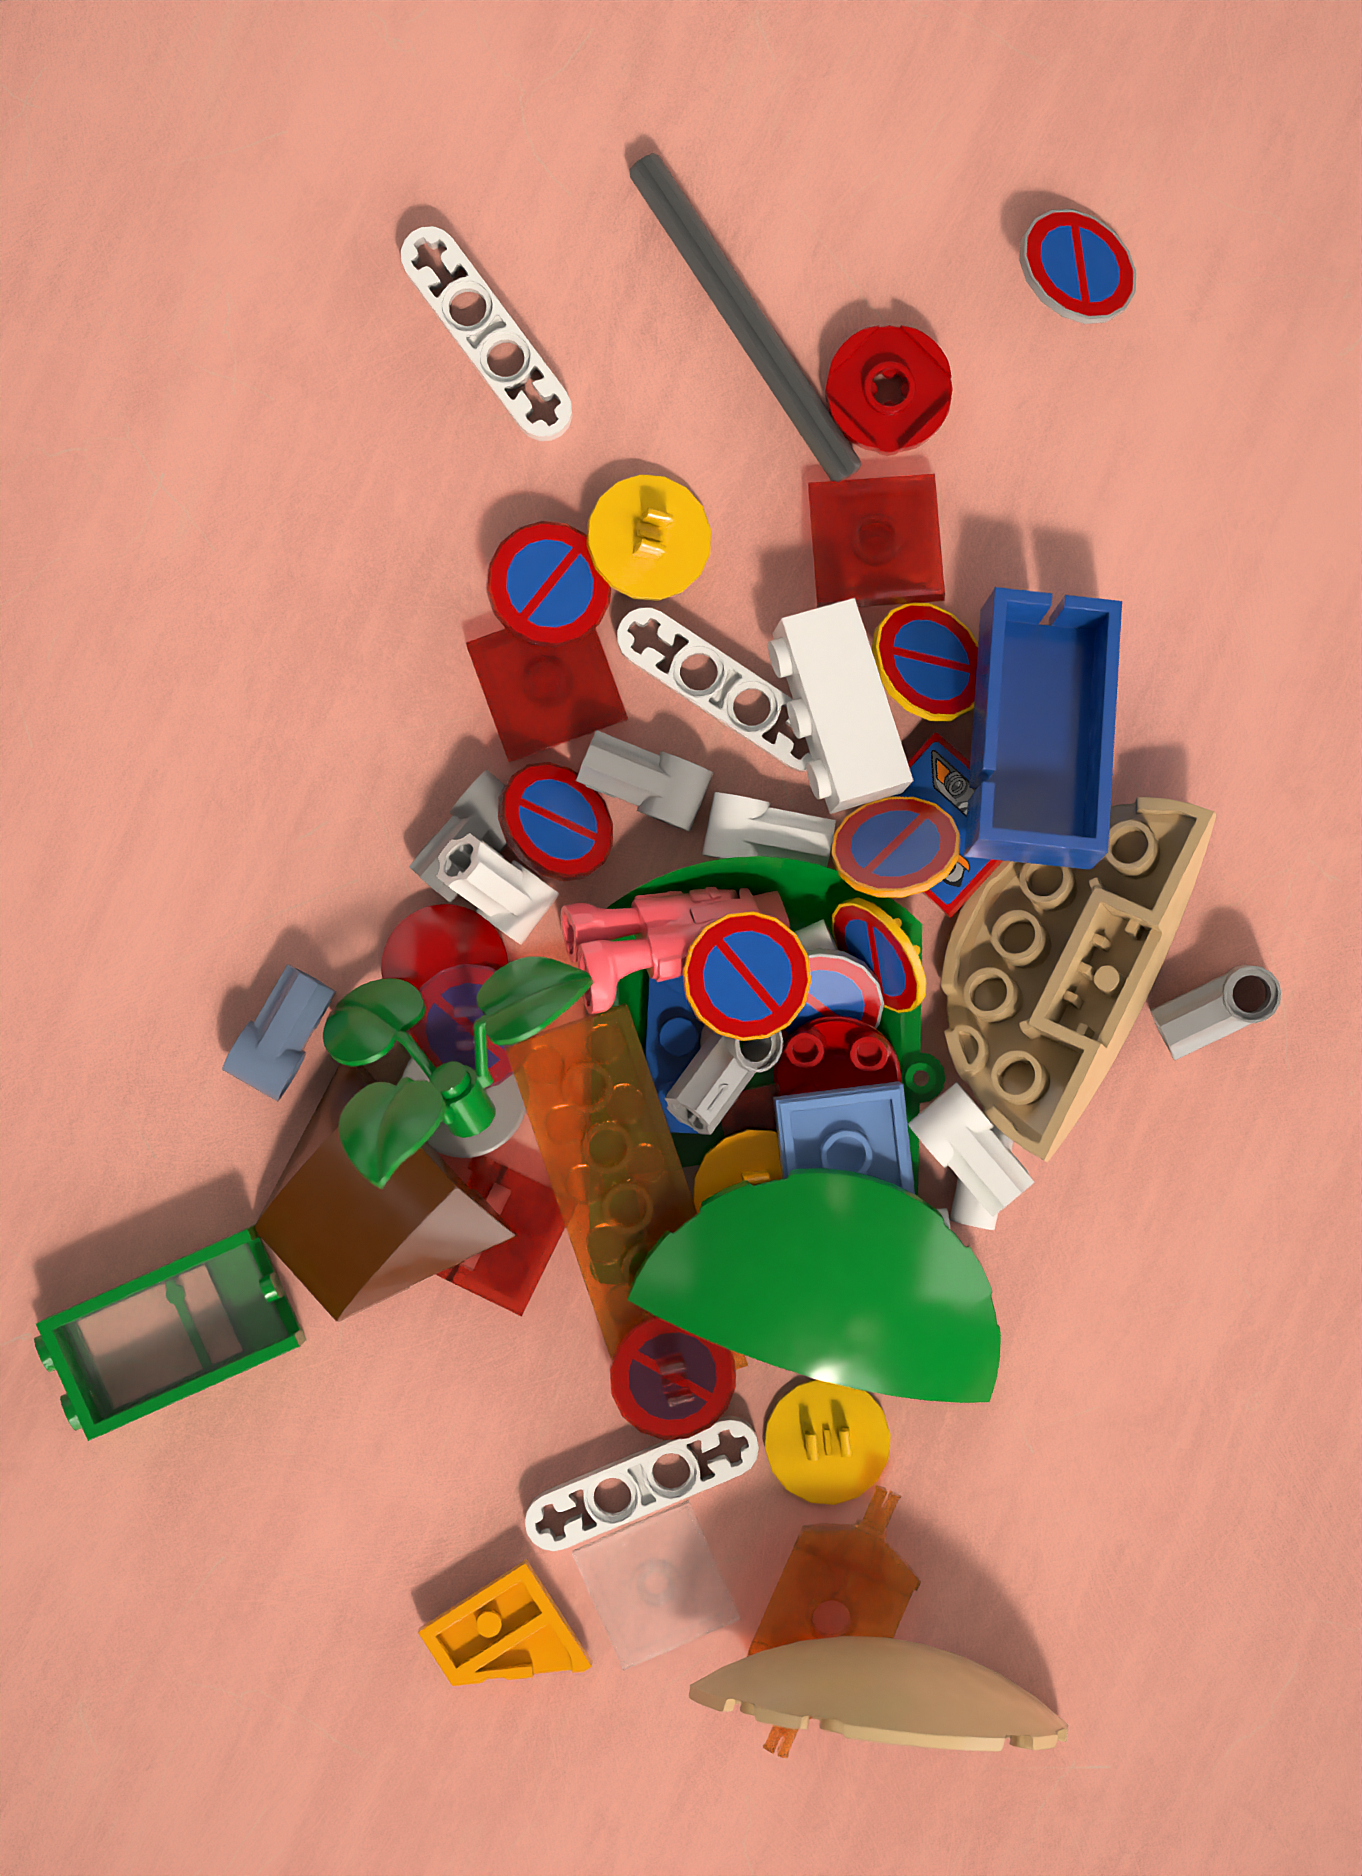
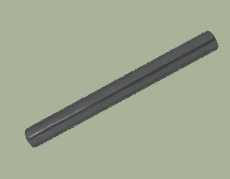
M651 153L638 160L629 169L631 180L829 479L837 484L855 474L860 469L861 460L659 155Z

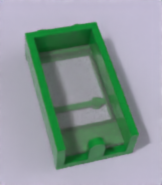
M255 1224L36 1323L40 1333L39 1336L34 1338L37 1353L48 1372L56 1370L66 1391V1394L60 1396L61 1405L69 1424L75 1431L82 1428L87 1440H93L296 1349L307 1340L264 1243L254 1228Z

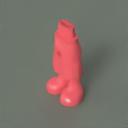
M713 886L706 887L705 889L690 890L689 893L667 891L666 893L638 895L634 897L631 908L603 909L588 903H573L563 906L561 909V926L569 959L572 963L578 962V969L587 972L594 982L582 995L588 1013H601L611 1008L615 1000L619 980L635 971L646 969L650 978L656 979L657 982L682 976L683 966L691 943L705 926L726 914L753 911L777 918L790 929L789 919L778 891L752 895L749 888H740L739 893H737L736 890L717 889V887ZM631 935H635L636 940L612 941L615 939Z

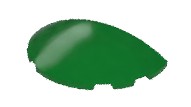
M827 1168L793 1169L788 1177L784 1179L772 1180L758 1185H752L747 1180L727 1187L702 1201L700 1212L685 1222L676 1232L671 1233L667 1230L661 1236L638 1269L627 1293V1300L673 1325L722 1347L775 1367L858 1390L925 1401L980 1403L990 1402L997 1380L1001 1346L1000 1326L997 1325L996 1312L991 1297L993 1292L975 1252L970 1245L966 1247L956 1234L945 1225L944 1219L937 1209L917 1195L893 1183L870 1175Z

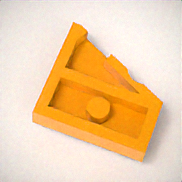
M527 1559L424 1624L418 1631V1634L452 1686L479 1684L487 1679L505 1678L507 1680L533 1678L534 1674L572 1670V1673L585 1672L592 1667L593 1663Z

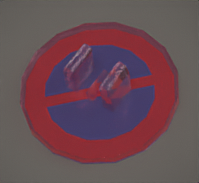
M462 964L441 970L420 987L419 992L426 1004V1012L423 1018L406 1032L415 1040L436 1068L444 1063L456 1061L476 1070L473 1026L475 1021L484 1015L476 1003V997L482 985L497 971L494 968ZM486 1035L488 1071L494 1081L485 1089L500 1085L519 1070L531 1049L533 1036L515 1044L497 1045Z

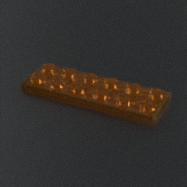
M626 1003L609 1008L605 1012L595 1013L537 1033L524 1041L503 1045L612 1366L620 1346L636 1328L659 1318L627 1300V1293L638 1269L649 1251L667 1230L671 1233L676 1232L685 1222L697 1214ZM726 1348L731 1359V1372L748 1366L745 1355Z

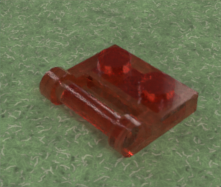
M487 1154L472 1157L467 1166L472 1173L466 1185L470 1189H476L485 1200H487L494 1183L511 1190L512 1192L500 1216L518 1236L501 1245H495L483 1251L474 1269L461 1263L435 1275L522 1317L578 1200Z

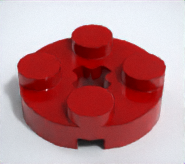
M877 325L864 328L848 338L838 349L831 361L825 388L829 413L844 436L864 450L874 451L885 456L913 450L935 435L949 413L953 392L950 364L939 345L928 335L916 328L900 325V327L891 325L879 327ZM879 374L888 380L896 374L901 376L905 381L900 389L902 396L905 398L904 401L898 405L890 400L883 405L876 401L874 396L878 388L873 382L874 378Z

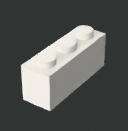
M855 598L781 618L772 633L774 640L768 642V651L776 676L778 678H787L793 700L787 703L788 716L795 736L798 739L806 738L813 760L807 763V775L816 799L825 798L829 813L832 814L903 793L913 782V778Z

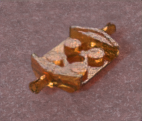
M876 1485L863 1521L857 1519L855 1524L820 1523L801 1527L745 1658L763 1650L804 1640L840 1636L886 1637L893 1639L913 1591H917L921 1584L916 1572L886 1540L887 1531L885 1529L889 1524L898 1501L902 1497L901 1495L890 1490L883 1507H881L887 1490L885 1487ZM825 1601H838L846 1606L850 1614L845 1628L838 1633L827 1634L817 1629L813 1623L815 1609ZM773 1725L766 1742L763 1744V1748L774 1754L782 1737L777 1748V1756L788 1758L789 1751L799 1729Z

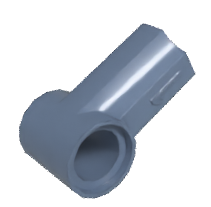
M287 964L255 1022L249 1021L237 1038L224 1062L222 1070L278 1102L298 1072L306 1056V1051L303 1049L313 1031L319 1025L336 991L309 974Z

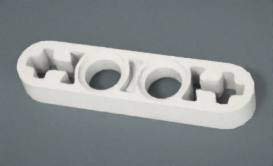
M434 226L421 227L412 231L402 245L401 262L408 278L520 429L530 438L538 441H552L562 436L569 428L573 415L571 400L558 379L454 239L444 230ZM425 243L433 250L441 245L447 249L440 257L444 268L452 279L460 269L464 270L467 274L466 277L449 283L437 298L431 290L442 287L440 279L428 266L420 270L414 267L420 260L417 248ZM463 292L477 293L486 302L484 317L479 323L472 326L458 324L450 315V306L453 299ZM500 343L515 344L524 354L523 366L513 376H498L488 366L490 351ZM535 371H538L543 379L532 382L533 388L541 399L548 402L556 398L560 402L554 410L557 421L551 426H548L542 419L533 424L527 419L533 413V408L522 390L515 400H512L506 393L523 386Z
M638 608L629 612L621 620L617 630V642L622 655L630 663L787 767L796 771H807V763L813 761L810 753L805 754L801 760L795 758L791 754L794 743L780 732L777 735L775 744H771L762 737L776 724L781 707L785 706L787 708V703L793 700L791 697L661 611L653 608ZM650 620L656 622L659 625L657 637L671 648H673L675 637L677 636L688 642L674 656L668 674L656 667L665 660L664 655L650 647H647L642 654L632 649L635 638L629 633V630L634 624L644 628ZM695 654H703L710 657L717 667L715 682L705 690L688 688L680 676L683 662ZM748 689L762 692L770 703L768 718L756 726H748L741 723L733 711L735 698L741 692ZM788 719L785 724L791 727L790 720Z
M730 1415L720 1417L688 1433H681L545 1490L534 1497L528 1506L525 1519L527 1535L541 1549L549 1551L563 1550L740 1476L751 1469L757 1460L759 1445L756 1432L750 1423L740 1417ZM729 1429L734 1438L746 1437L748 1443L740 1448L741 1459L739 1461L731 1463L726 1454L716 1456L707 1460V1465L713 1473L704 1477L700 1476L698 1457L688 1445L689 1443L700 1440L702 1453L716 1448L720 1444L719 1433L723 1430ZM664 1454H679L689 1464V1477L679 1487H663L654 1478L653 1465ZM605 1479H620L627 1484L631 1491L630 1503L620 1512H606L595 1502L594 1491L597 1485ZM580 1489L583 1490L586 1510L595 1523L584 1526L583 1514L581 1513L565 1521V1533L563 1535L555 1536L551 1528L540 1530L537 1522L543 1519L545 1505L553 1504L557 1512L566 1511L577 1505V1500L571 1493Z

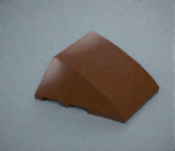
M341 1063L254 1226L257 1234L336 1322L353 1316L409 1289L410 1286L445 1269H451L474 1255L495 1245H501L518 1236L476 1189H470L427 1141L396 1168L383 1188H378L367 1180L352 1164L343 1149L339 1136V1120L342 1111L351 1098L364 1087L377 1081L363 1065L347 1066Z

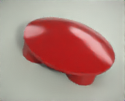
M438 904L413 912L396 926L384 947L381 973L382 979L392 978L409 982L422 993L423 989L441 974L463 967L488 969L495 973L498 969L508 964V956L499 933L483 916L466 907Z
M846 1016L820 1017L798 1027L784 1041L782 1053L774 1066V1083L778 1096L901 1082L900 1063L894 1048L886 1037L873 1026Z

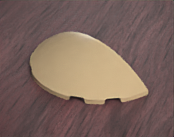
M1137 797L1133 804L1111 806L1108 853L1091 870L1003 861L964 903L958 915L947 946L941 979V987L947 995L949 1028L944 1032L951 1058L959 1076L969 1084L977 1100L984 1107V1115L1003 1134L1026 1151L1046 1162L1050 1160L1088 1106L1127 1039L1150 993L1194 888L1217 815L1212 810L1191 803L1151 797Z
M840 1636L804 1640L763 1650L721 1667L692 1683L689 1690V1698L720 1712L733 1711L734 1704H741L740 1712L755 1716L756 1721L790 1729H808L809 1716H811L812 1719L820 1720V1729L843 1734L845 1738L863 1741L969 1751H1001L1005 1738L1010 1739L1012 1746L1032 1750L1055 1748L1057 1741L1067 1742L1068 1724L1037 1697L1000 1673L956 1653L923 1643L886 1637Z

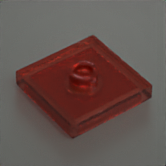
M935 474L808 483L817 608L855 598L857 607L939 602L945 600Z
M595 625L580 637L561 643L534 641L515 631L511 626L466 642L509 763L595 733L596 730L601 731L629 721Z

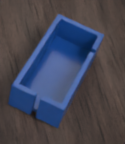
M995 587L980 610L969 788H975L976 790L968 800L964 857L1091 870L1108 853L1122 601L1065 595L1050 615L1049 625H1040L1039 623L1052 606V593Z

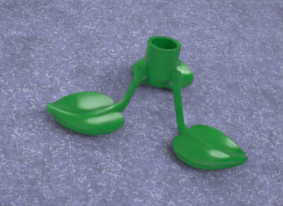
M533 956L509 962L493 973L482 985L476 997V1003L484 1014L475 1021L473 1026L476 1070L456 1061L444 1063L436 1068L415 1040L405 1032L418 1023L426 1012V1004L421 993L409 982L392 978L379 979L360 985L349 992L337 1003L335 1010L330 1011L324 1026L323 1042L330 1056L343 1065H366L382 1058L398 1041L405 1047L429 1078L428 1082L426 1080L414 1081L409 1077H404L398 1082L397 1086L388 1082H376L364 1087L351 1098L340 1116L339 1136L344 1151L356 1169L378 1188H383L396 1168L433 1135L441 1121L447 1125L453 1135L461 1138L475 1136L487 1129L495 1118L496 1108L485 1090V1087L490 1086L494 1081L488 1071L486 1035L497 1045L515 1044L534 1036L569 1009L592 986L594 982L591 976L581 969L560 961Z

